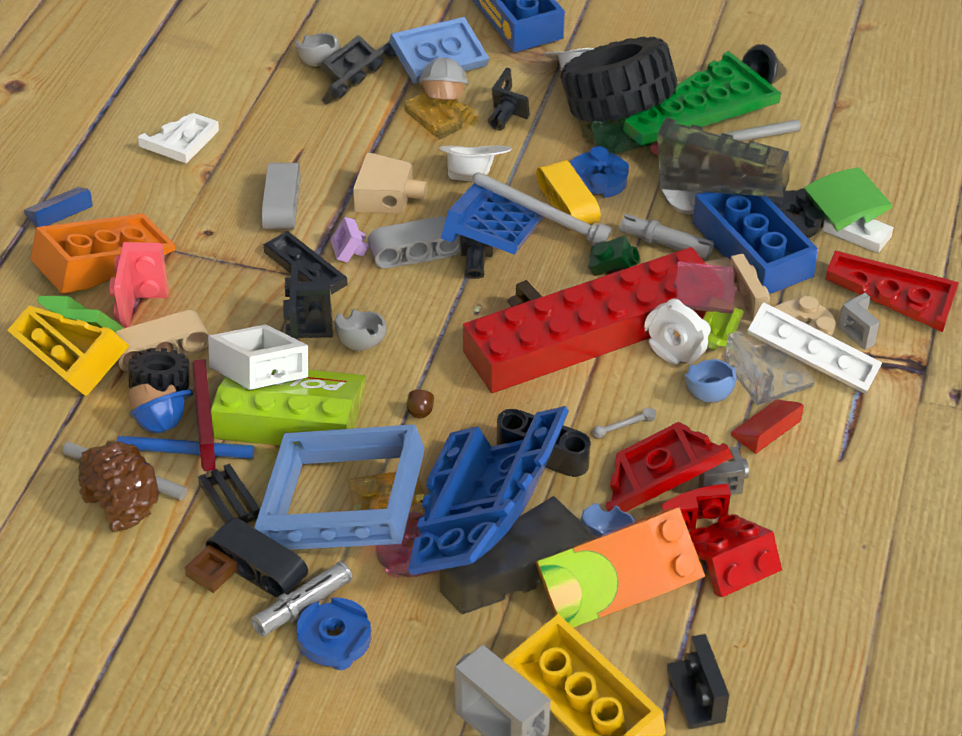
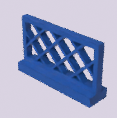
M473 183L449 209L441 239L453 243L459 235H463L515 255L544 216Z

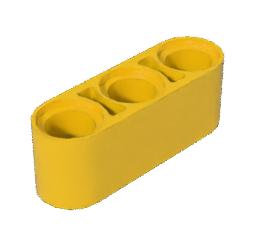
M567 160L540 166L536 169L539 188L552 207L590 225L600 221V209L596 199Z

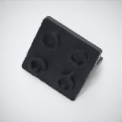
M291 265V277H285V297H290L289 300L283 301L284 320H290V324L285 326V334L299 341L301 338L333 337L330 281L300 282L298 265Z

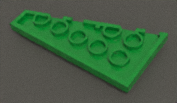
M727 51L723 54L720 61L713 60L708 64V68L705 71H697L679 83L675 93L669 99H665L663 103L655 105L649 110H643L627 118L624 122L623 130L639 145L649 144L677 135L679 129L686 131L694 130L780 102L781 92L730 51Z

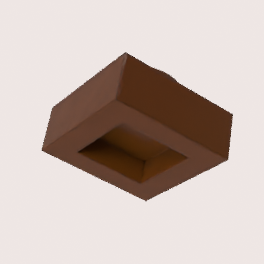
M208 545L185 566L186 577L212 593L217 591L238 571L237 562L211 545Z

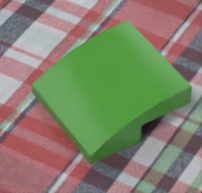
M860 167L830 174L804 187L806 195L837 232L860 218L865 223H868L893 208L889 200Z
M38 296L39 304L51 312L61 314L65 318L75 321L77 319L82 320L89 325L99 328L106 327L114 332L124 329L123 326L101 311L87 309L69 296Z

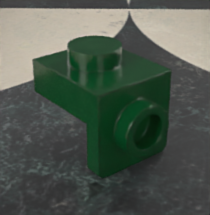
M624 235L592 246L588 268L594 276L620 267L627 269L640 263V254L635 246H631Z

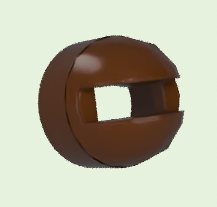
M420 389L409 392L407 397L408 412L413 417L419 419L430 415L434 406V395L429 391Z

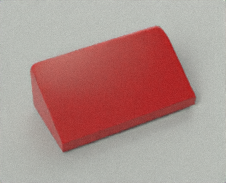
M776 399L733 430L731 436L757 454L802 420L804 405L799 402Z

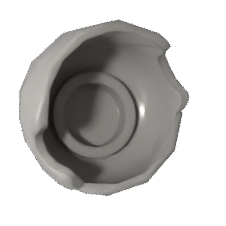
M318 33L313 36L304 35L302 44H300L299 40H295L300 59L311 67H320L324 60L340 49L339 40L330 33Z
M353 309L351 315L346 319L342 314L338 313L334 321L336 333L341 343L353 351H364L375 347L385 338L387 332L386 322L383 317L371 311L359 312Z

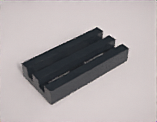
M230 463L223 466L224 471L219 472L218 469L212 470L210 477H206L205 474L198 476L200 487L224 523L233 516L213 488V485L216 484L238 515V519L248 523L258 518L259 506ZM225 480L229 481L235 492L238 494V496L248 509L249 513H246V511L244 510V508L242 507V505L240 504V502L238 501V499L236 498V496L234 495V493L232 492V490L230 489Z

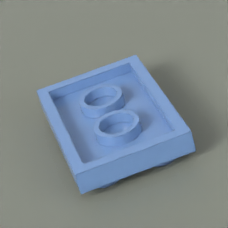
M465 17L392 33L389 39L391 46L414 84L419 83V78H421L425 66L436 58H451L459 63L464 71L487 66L490 59Z

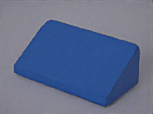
M77 187L24 209V213L36 227L48 226L93 207L91 192L88 188Z

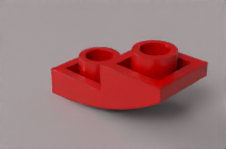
M729 484L711 485L685 492L662 504L661 511L679 507L688 531L696 528L697 519H716L728 515L731 497Z

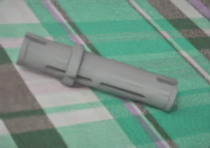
M628 213L622 219L620 232L640 237L645 240V243L652 245L654 242L678 251L693 247L704 260H708L709 255L712 253L714 241L665 227L654 219L648 221Z
M339 561L336 565L290 594H281L276 598L274 604L251 617L253 628L261 637H265L287 621L290 623L299 619V614L308 606L324 599L340 587L350 583L353 578L350 569L344 562Z

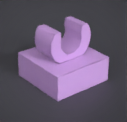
M344 217L330 239L337 260L347 263L354 253L364 256L370 247L369 244L363 243L366 234L359 231L354 219Z

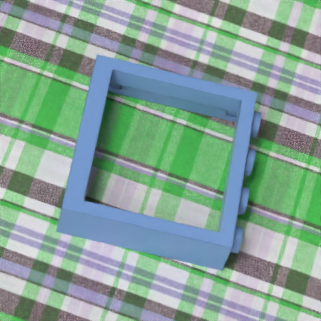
M416 425L284 433L255 529L289 550L401 544L425 450ZM400 458L387 509L287 515L302 464Z

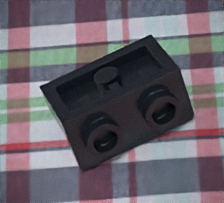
M706 634L691 636L690 649L688 653H685V660L668 663L667 673L685 722L689 729L725 723L730 695Z

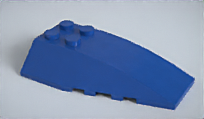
M566 406L537 412L525 438L519 441L491 447L478 426L449 434L427 478L426 486L429 489V494L423 497L422 506L425 509L424 517L419 518L417 525L421 533L420 537L414 539L408 568L411 575L473 564L492 549L510 530L524 511L539 483L569 412Z

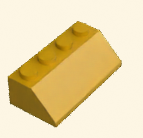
M559 614L503 659L507 665L550 699V712L574 736H664L666 734L663 711Z

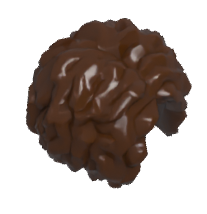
M107 441L106 445L92 447L82 452L78 475L81 487L79 493L82 495L85 503L100 501V507L105 510L111 532L132 528L138 525L145 517L151 515L150 509L152 504L158 502L159 490L153 466L146 462L136 446L119 441Z

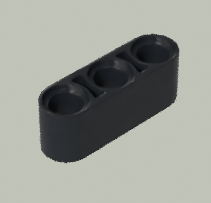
M518 409L502 411L497 417V445L523 440L535 415ZM563 425L545 468L572 477L585 474L590 465L591 441L588 435Z
M232 517L205 543L206 547L211 545L237 562L238 569L236 574L275 598L284 593L288 595L309 573L306 563L300 556L238 518Z

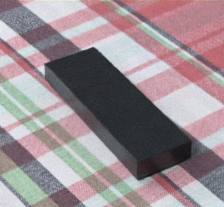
M289 231L263 244L264 253L290 274L291 265H298L300 282L330 281L331 295L348 285L347 277Z

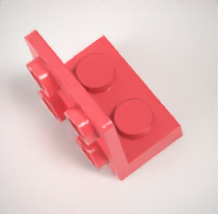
M123 242L121 255H116L115 257L116 278L112 277L110 280V296L116 298L114 304L115 320H119L120 325L127 328L130 327L136 298L167 299L169 287L162 243Z

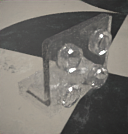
M740 330L728 334L725 362L735 368L737 380L757 406L814 386L815 379L798 359L769 344L755 348L754 344L750 341L748 342Z

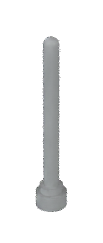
M477 172L473 175L472 179L475 184L586 236V240L591 242V246L607 241L612 228L602 223L600 225L594 223L592 226L485 174Z

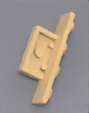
M744 254L731 256V261L728 257L705 261L724 285L722 302L744 310L736 335L745 351L749 352L772 347L747 334L763 302L768 305L770 303L768 289L762 286L758 280L755 267L748 263Z

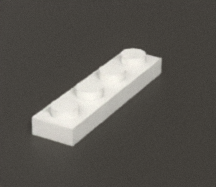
M764 302L747 334L864 394L867 393L882 365V362Z

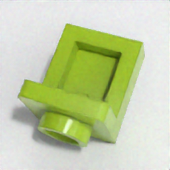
M711 298L703 318L711 329L708 335V348L717 350L718 346H731L744 310Z

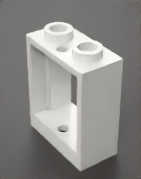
M266 324L208 336L209 367L248 389L308 377V345ZM276 369V373L271 375L272 370Z

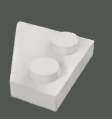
M192 113L182 117L179 121L161 126V133L151 137L146 133L141 134L138 137L139 147L187 164L219 131L218 121Z

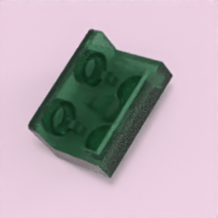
M629 115L621 119H610L605 122L594 121L581 126L584 138L594 140L595 147H604L609 153L616 154L651 144L639 145L623 130L624 122L630 117Z

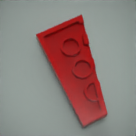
M836 250L827 268L825 278L859 295L866 293L870 296V300L941 332L944 331L959 284L957 281Z

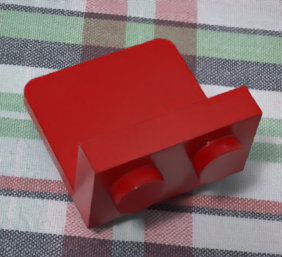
M729 514L720 517L718 522L711 526L695 528L689 531L697 556L707 562L714 594L721 598L782 571L774 532L757 523L746 520L736 514Z

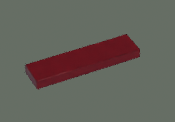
M206 359L194 360L192 367L201 469L203 471L216 470Z

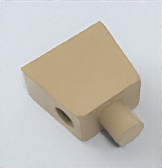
M367 152L353 188L354 212L402 213L405 211L409 198L425 200L428 184L426 181L413 180L412 165L409 162Z

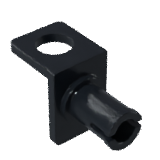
M507 67L492 87L495 110L488 118V124L493 129H496L500 123L498 131L505 128L512 115L528 119L530 116L528 97L510 91L512 89L511 69Z
M460 235L461 256H466L465 276L471 279L484 277L485 257H492L493 247Z

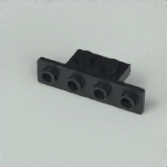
M358 35L324 60L320 69L334 83L328 88L322 101L326 105L333 99L339 101L348 92L351 85L357 87L366 78L368 72L375 73L378 71L386 58L391 60L395 58L397 54L390 42L388 41L375 51Z

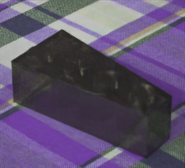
M665 118L657 135L660 189L773 197L784 196L790 179L789 151L753 141L745 143L733 139L732 135L721 133V136L703 131V127L692 124L688 127L677 124L674 119Z
M553 496L519 516L510 530L495 546L473 564L439 570L440 593L463 615L506 600L507 594L516 591L526 593L537 589V584L543 582L535 563L536 561L597 536Z

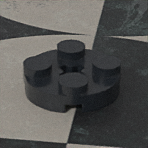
M804 188L798 191H774L768 194L767 197L807 238L813 237L817 234L818 228H822L825 217L806 195Z

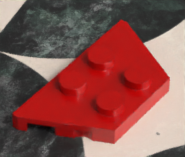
M676 422L616 454L614 463L616 470L610 482V487L613 490L612 499L606 502L605 507L607 511H610L614 506H618L621 511L627 512L733 458V455L727 444L722 443L719 446L711 442L708 435L699 431H692L689 426Z

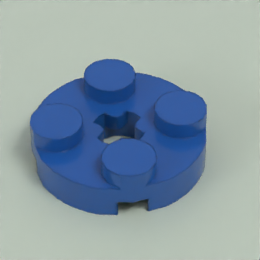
M593 147L590 152L580 154L570 161V164L592 195L594 193H604L603 198L613 197L626 188L629 164L619 156L609 153L604 147Z
M331 598V603H324L322 605H319V601L311 604L301 613L297 621L299 651L309 660L319 665L332 666L336 670L349 668L353 661L359 659L367 651L371 643V623L368 620L365 609L358 603L346 598ZM336 628H341V634L337 636H329L326 632L327 630L334 631Z

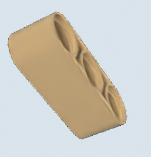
M193 310L178 312L115 332L130 345L117 360L120 369L125 372H129V359H132L134 354L139 355V351L145 350L149 352L150 348L161 351V348H167V352L173 349L178 351L177 355L183 353L185 356L204 350L209 344V334L199 314Z

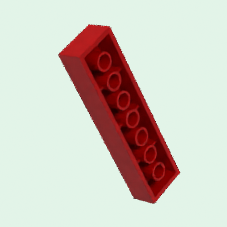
M689 247L463 323V352L490 392L495 393L650 339L649 329L645 332V320L658 305L667 303L670 299L680 300L703 319L711 298L723 301L724 285L693 247Z

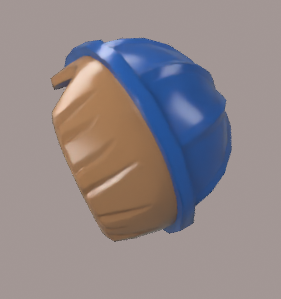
M149 384L137 385L128 391L131 409L129 415L136 420L141 428L148 432L162 433L169 431L180 422L184 412V400L190 398L193 392L191 389L176 392L173 385H169L164 392L156 390Z

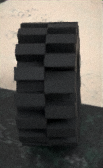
M150 348L149 352L145 350L139 351V355H132V359L128 361L129 388L131 389L141 384H149L161 392L166 391L169 385H173L176 392L188 390L189 359L185 358L183 353L177 355L178 351L173 349L167 352V348H161V351H156L155 348Z

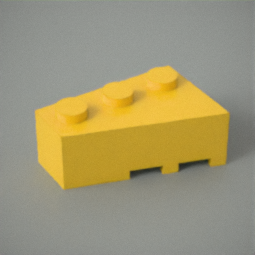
M30 305L7 330L85 396L92 391L130 346L109 328L92 326L85 321L68 319L61 314Z

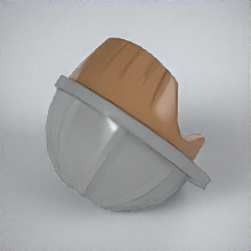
M436 58L425 66L421 78H419L422 91H426L429 97L435 99H460L465 87L469 85L464 69L451 58Z

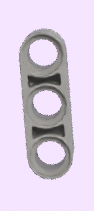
M268 163L262 205L263 229H295L300 189L299 163Z
M440 216L377 228L368 236V242L376 264L381 268H393L454 256L461 250L460 235L453 243L441 239L447 216Z

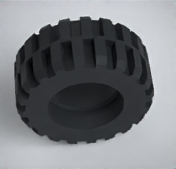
M644 36L615 41L583 52L580 56L572 58L570 62L564 65L560 76L571 114L578 120H585L586 122L616 120L628 115H635L643 110H649L653 106L663 103L665 99H669L675 93L678 85L667 43L661 38L652 36L649 38Z

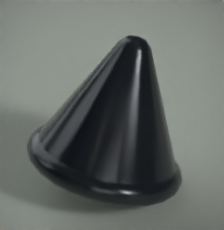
M764 44L752 46L742 59L743 63L771 85L787 73V69L777 58L773 49Z

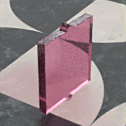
M686 262L677 263V279L673 285L676 289V299L693 310L733 314L734 295L737 292V287L734 286V267Z

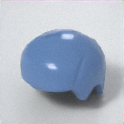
M718 359L703 360L696 365L691 364L688 374H684L690 393L695 399L706 403H718L726 399L734 390L737 380L735 368Z
M598 503L584 509L581 516L582 533L586 541L635 522L631 514L621 511L618 506H614L610 511H603Z

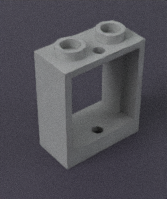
M484 645L480 646L472 654H465L455 666V713L482 736H549L550 699Z

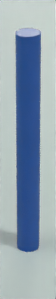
M118 436L116 441L133 444L139 451L200 455L199 441ZM214 443V452L217 457L254 458V445Z

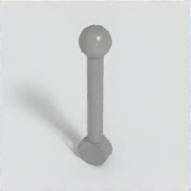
M645 408L643 414L605 427L601 425L595 426L592 430L593 436L601 439L605 433L643 420L652 422L655 420L656 411L652 408Z

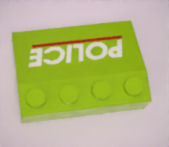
M276 369L272 370L271 375L276 373ZM308 370V377L255 389H248L225 377L218 387L211 409L214 438L281 446L284 433L354 429L366 383V375Z

